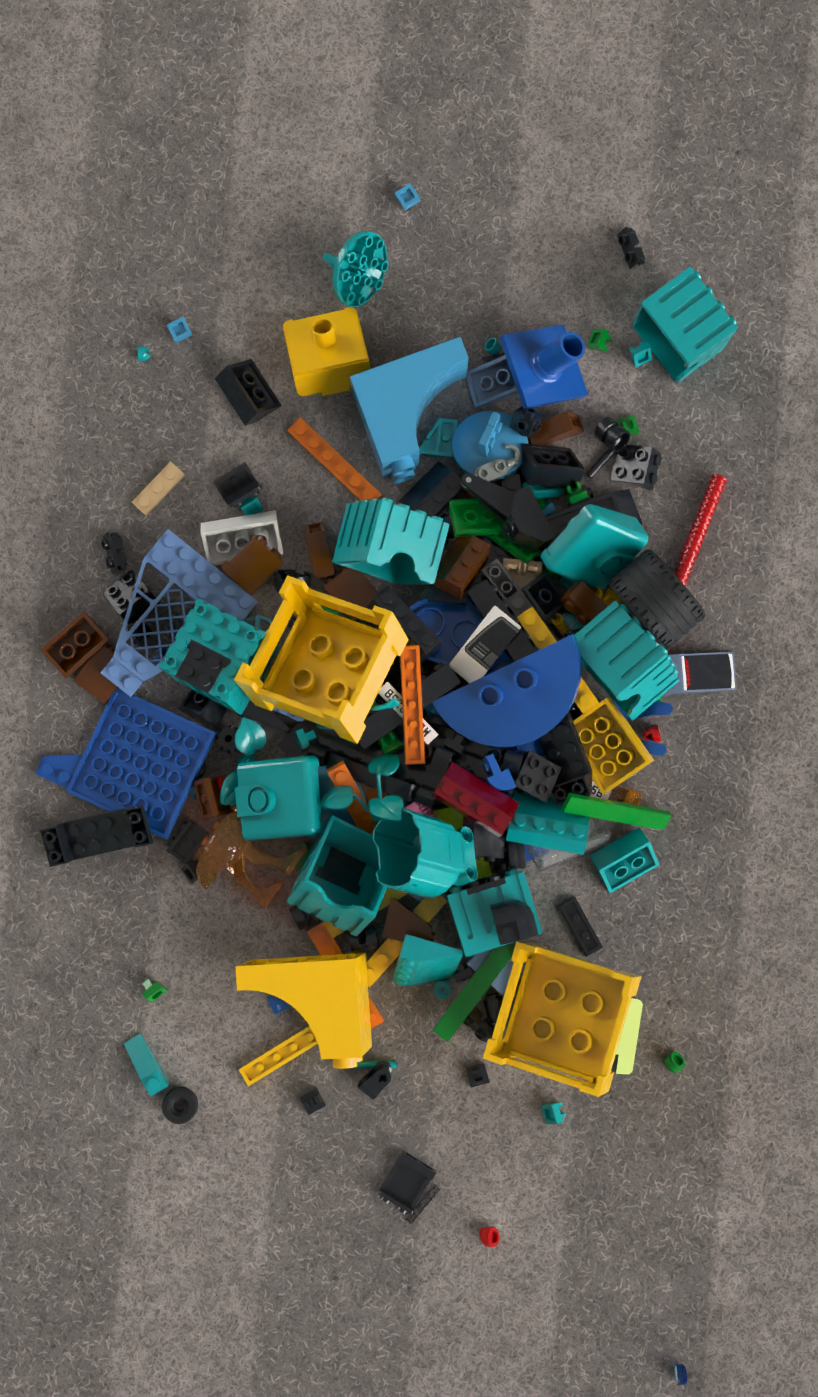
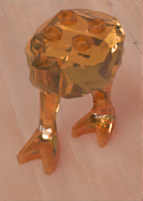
M230 805L229 808L233 812L224 817L222 821L218 819L212 827L213 834L211 837L207 835L200 844L202 850L195 874L199 883L207 889L212 882H215L216 873L226 869L233 875L235 883L246 889L263 909H266L283 882L279 880L270 887L259 889L247 876L244 860L254 865L274 866L289 876L306 852V849L302 847L283 858H277L263 852L250 841H246L243 838L241 817H237L236 805Z

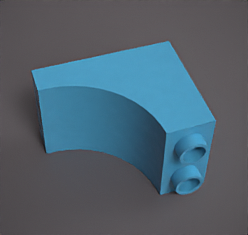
M461 337L350 376L352 396L383 479L392 477L394 484H397L415 476L413 469L419 467V447L416 434L424 411L434 397L442 390L457 381L465 379L467 375L469 358Z

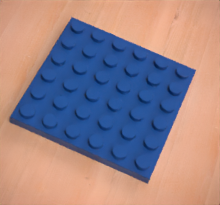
M117 688L103 711L66 792L108 812L136 805H144L150 832L168 839L217 733L135 695L129 697L121 689Z

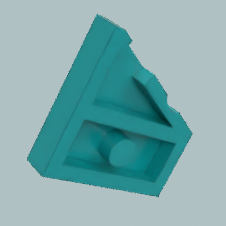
M439 418L433 429L426 436L421 447H419V455L453 459L452 439L458 426V420Z

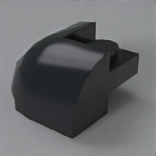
M507 900L490 905L500 945L539 935L534 914L525 902Z

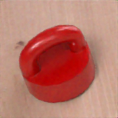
M650 725V729L643 732L642 738L660 743L661 738L658 725Z
M495 1227L481 1228L479 1232L480 1239L486 1247H495L498 1244L500 1236Z

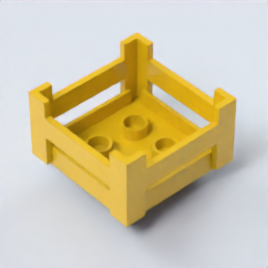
M287 575L279 591L283 602L250 666L243 662L234 681L254 705L272 711L275 707L333 729L340 738L358 744L366 728L364 724L365 718L396 655L401 656L409 639L392 611L378 606H374L373 610L309 589L305 581ZM321 605L379 625V629L324 611ZM292 614H294L297 619L263 683L260 677Z
M516 941L511 959L514 963L493 1036L488 1039L483 1059L500 1065L507 1064L579 1088V1091L596 1097L604 1095L610 1089L614 1072L611 1071L631 998L637 994L641 976L623 970L617 971L547 949L546 946L530 941ZM526 962L506 1034L503 1036L522 966ZM516 1057L521 1058V1059H524V1060H528V1061H531V1062H534V1063H537V1064H540V1065H543V1066H546V1067H549V1068H552V1069H555V1070H558V1071H561V1072H564V1073H567V1074H570V1075H573V1076H576V1077H579V1078H582V1079H585V1080H588V1081L586 1082V1081H583V1080H580V1079H577V1078H574V1077H571V1076H568V1075H565V1074H562V1073H559V1072H556V1071H553V1070H550V1069H547V1068H544V1067H541V1066H538V1065H535V1064H532V1063H529V1062H526V1061H522V1060L516 1059Z

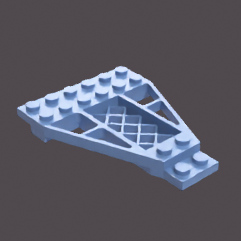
M167 529L143 558L113 658L100 674L129 697H132L143 682L163 671L159 668L161 661L164 662L166 656L162 658L161 648L170 647L171 644L161 645L160 634L171 633L172 644H174L173 633H177L179 630H173L172 619L183 618V624L185 625L187 615H185L184 605L194 604L197 598H199L207 605L209 603L219 608L223 613L226 612L238 618L241 622L258 601L172 531ZM146 564L150 565L169 581L167 586L154 600L138 589ZM172 585H175L178 588L169 590L172 587ZM180 592L181 602L170 603L169 593ZM183 593H185L193 601L184 602ZM136 594H139L150 603V606L130 631H126ZM167 594V604H158L163 596ZM181 605L183 616L172 617L170 606ZM168 606L169 617L158 618L157 607ZM154 609L155 618L145 619L149 615V613ZM169 620L170 630L159 631L158 621ZM156 621L157 632L146 633L145 622ZM142 623L143 633L133 634ZM157 635L158 645L147 646L146 636ZM144 636L145 647L133 648L132 637ZM129 638H130L131 646H129V645L126 643V641H127ZM159 648L160 659L149 660L148 649ZM145 649L146 658H144L136 650ZM151 662L159 663L157 664V666H154Z

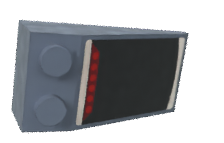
M733 652L669 655L679 672L677 676L680 681L664 695L737 690Z

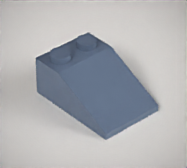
M505 355L467 371L466 379L475 408L519 396Z

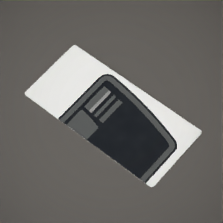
M494 606L450 662L449 666L468 683L482 678L518 633L521 626L498 607Z

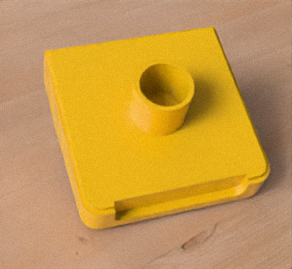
M347 307L345 310L294 321L291 319L284 322L283 330L298 395L308 396L322 393V396L349 391L351 386L350 376L371 369L358 313L355 308Z

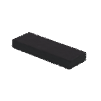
M575 896L558 905L586 957L603 948Z

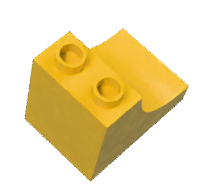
M366 953L255 959L235 966L237 991L252 990L271 994L290 1004L303 1016L316 1037L321 1060L332 1059L333 1068L335 1069L357 1067V1062L363 1061L362 1056L372 1047Z

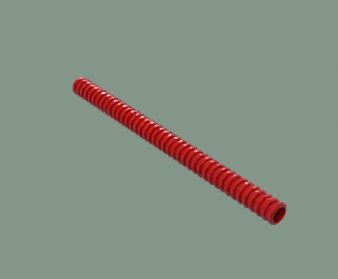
M719 474L711 475L712 480H709L710 485H707L708 490L704 492L705 496H703V501L700 503L701 507L698 508L699 512L696 513L697 518H694L695 523H692L693 528L689 531L688 540L685 541L686 545L683 546L684 551H681L682 556H679L680 561L677 562V567L674 569V574L685 587L687 585L685 582L689 580L688 576L691 575L690 570H693L692 565L695 564L694 559H697L696 554L700 552L698 549L702 547L701 543L704 542L703 538L706 536L705 532L708 531L707 527L710 526L709 521H712L711 516H714L713 511L716 510V505L719 503L718 500L721 498L720 494L723 493L722 489L725 488L724 483H727V479Z

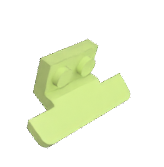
M631 998L616 1054L619 1055L616 1074H630L633 1071L643 1006L642 1002L635 998Z

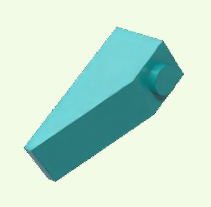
M141 1033L124 1043L139 1078L150 1097L169 1086L168 1078Z

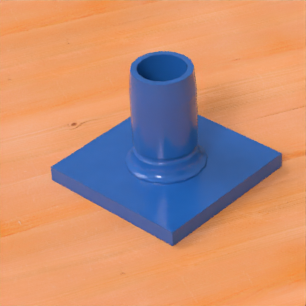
M565 325L505 334L500 337L523 409L580 399L588 395L577 363L585 353V344L578 334L567 332Z

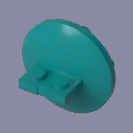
M367 230L354 234L344 244L338 256L324 252L322 260L329 262L328 266L334 268L332 283L336 298L342 304L349 307L363 306L364 303L370 300L376 291L382 288V280L389 267L384 240L378 234Z

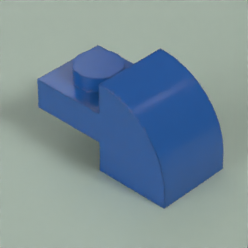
M494 754L482 758L484 761L482 763L483 769L486 773L490 774V777L483 779L484 782L499 791H506L516 787L509 769L501 771Z

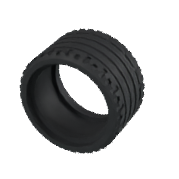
M645 549L639 554L640 556L633 559V562L626 565L623 570L619 571L617 575L609 580V587L641 622L643 627L654 636L655 640L664 648L669 649L675 644V641L681 639V636L688 633L691 628L695 627L697 623L705 618V610L654 551Z

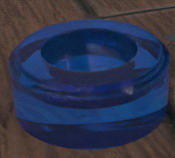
M676 1364L674 1366L676 1382L678 1385H686V1368L683 1364Z

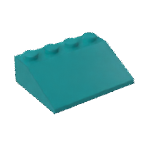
M514 790L513 800L520 804L508 825L506 841L584 855L590 817L564 813L561 809L563 803L557 805L554 797L549 796L547 802H542L533 796H522L517 790Z
M406 934L392 981H395L400 986H413L453 979L464 951Z

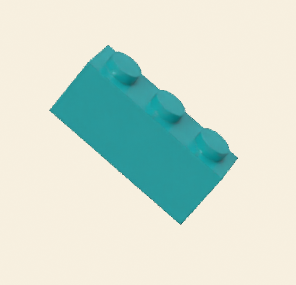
M640 827L590 855V859L609 893L614 892L660 865L650 841Z

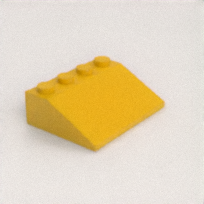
M611 697L605 698L573 721L592 768V780L603 795L655 761Z

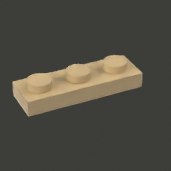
M170 461L132 501V504L147 516L185 474Z

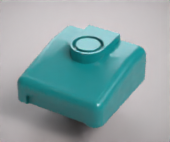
M588 504L581 509L577 516L569 521L567 528L542 552L541 559L546 567L554 573L576 582L583 581L589 587L596 588L598 586L600 589H604L612 577L623 570L626 565L633 562V559L636 558L635 556L647 544L648 535L637 518Z
M316 756L261 760L240 763L238 765V787L235 788L237 817H241L242 835L246 841L322 834L325 824L322 822L317 768L319 767V760Z

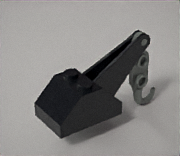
M507 444L504 448L512 449L515 453L514 458L510 460L497 459L482 465L475 470L474 475L470 473L464 474L460 480V485L502 521V533L509 543L535 553L544 549L555 536L530 486L524 487L515 493L490 482L504 476L521 459V452L518 447Z

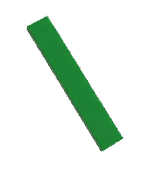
M573 793L568 794L561 807L564 813L664 830L672 816L670 811Z
M511 943L491 950L432 1029L433 1032L445 1041H450L511 959L515 944Z

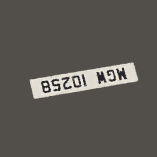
M386 682L378 693L386 702L392 698L398 700L400 706L393 709L403 718L402 696L389 682ZM423 719L424 741L429 744L438 734Z

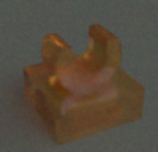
M631 788L629 791L622 789L626 797L624 800L618 798L617 801L639 805L643 795Z

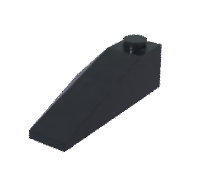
M191 690L178 709L199 723L216 728L227 708Z

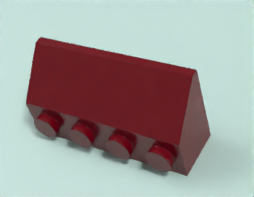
M454 762L451 763L432 794L436 799L497 837L503 835L520 804Z

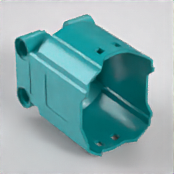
M403 809L401 821L381 818L376 825L372 838L378 849L379 869L376 872L377 882L387 888L432 898L445 893L451 885L463 886L477 880L478 873L473 833L469 827L464 826L455 830L451 824L441 819Z

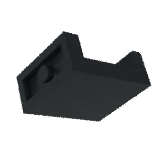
M402 1150L378 1190L380 1199L387 1204L392 1202L397 1206V1210L403 1214L408 1212L412 1215L428 1184L435 1177L436 1170Z

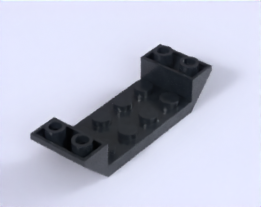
M630 489L611 492L545 517L555 538L541 550L540 555L534 558V561L543 562L541 559L542 552L567 528L569 521L577 516L581 509L588 504L635 517L643 525Z
M568 711L565 717L552 730L539 738L546 759L561 767V771L552 789L557 805L564 803L569 793L584 796L592 794V768L571 714Z
M144 805L122 808L40 829L50 867L133 846L136 848L153 844Z

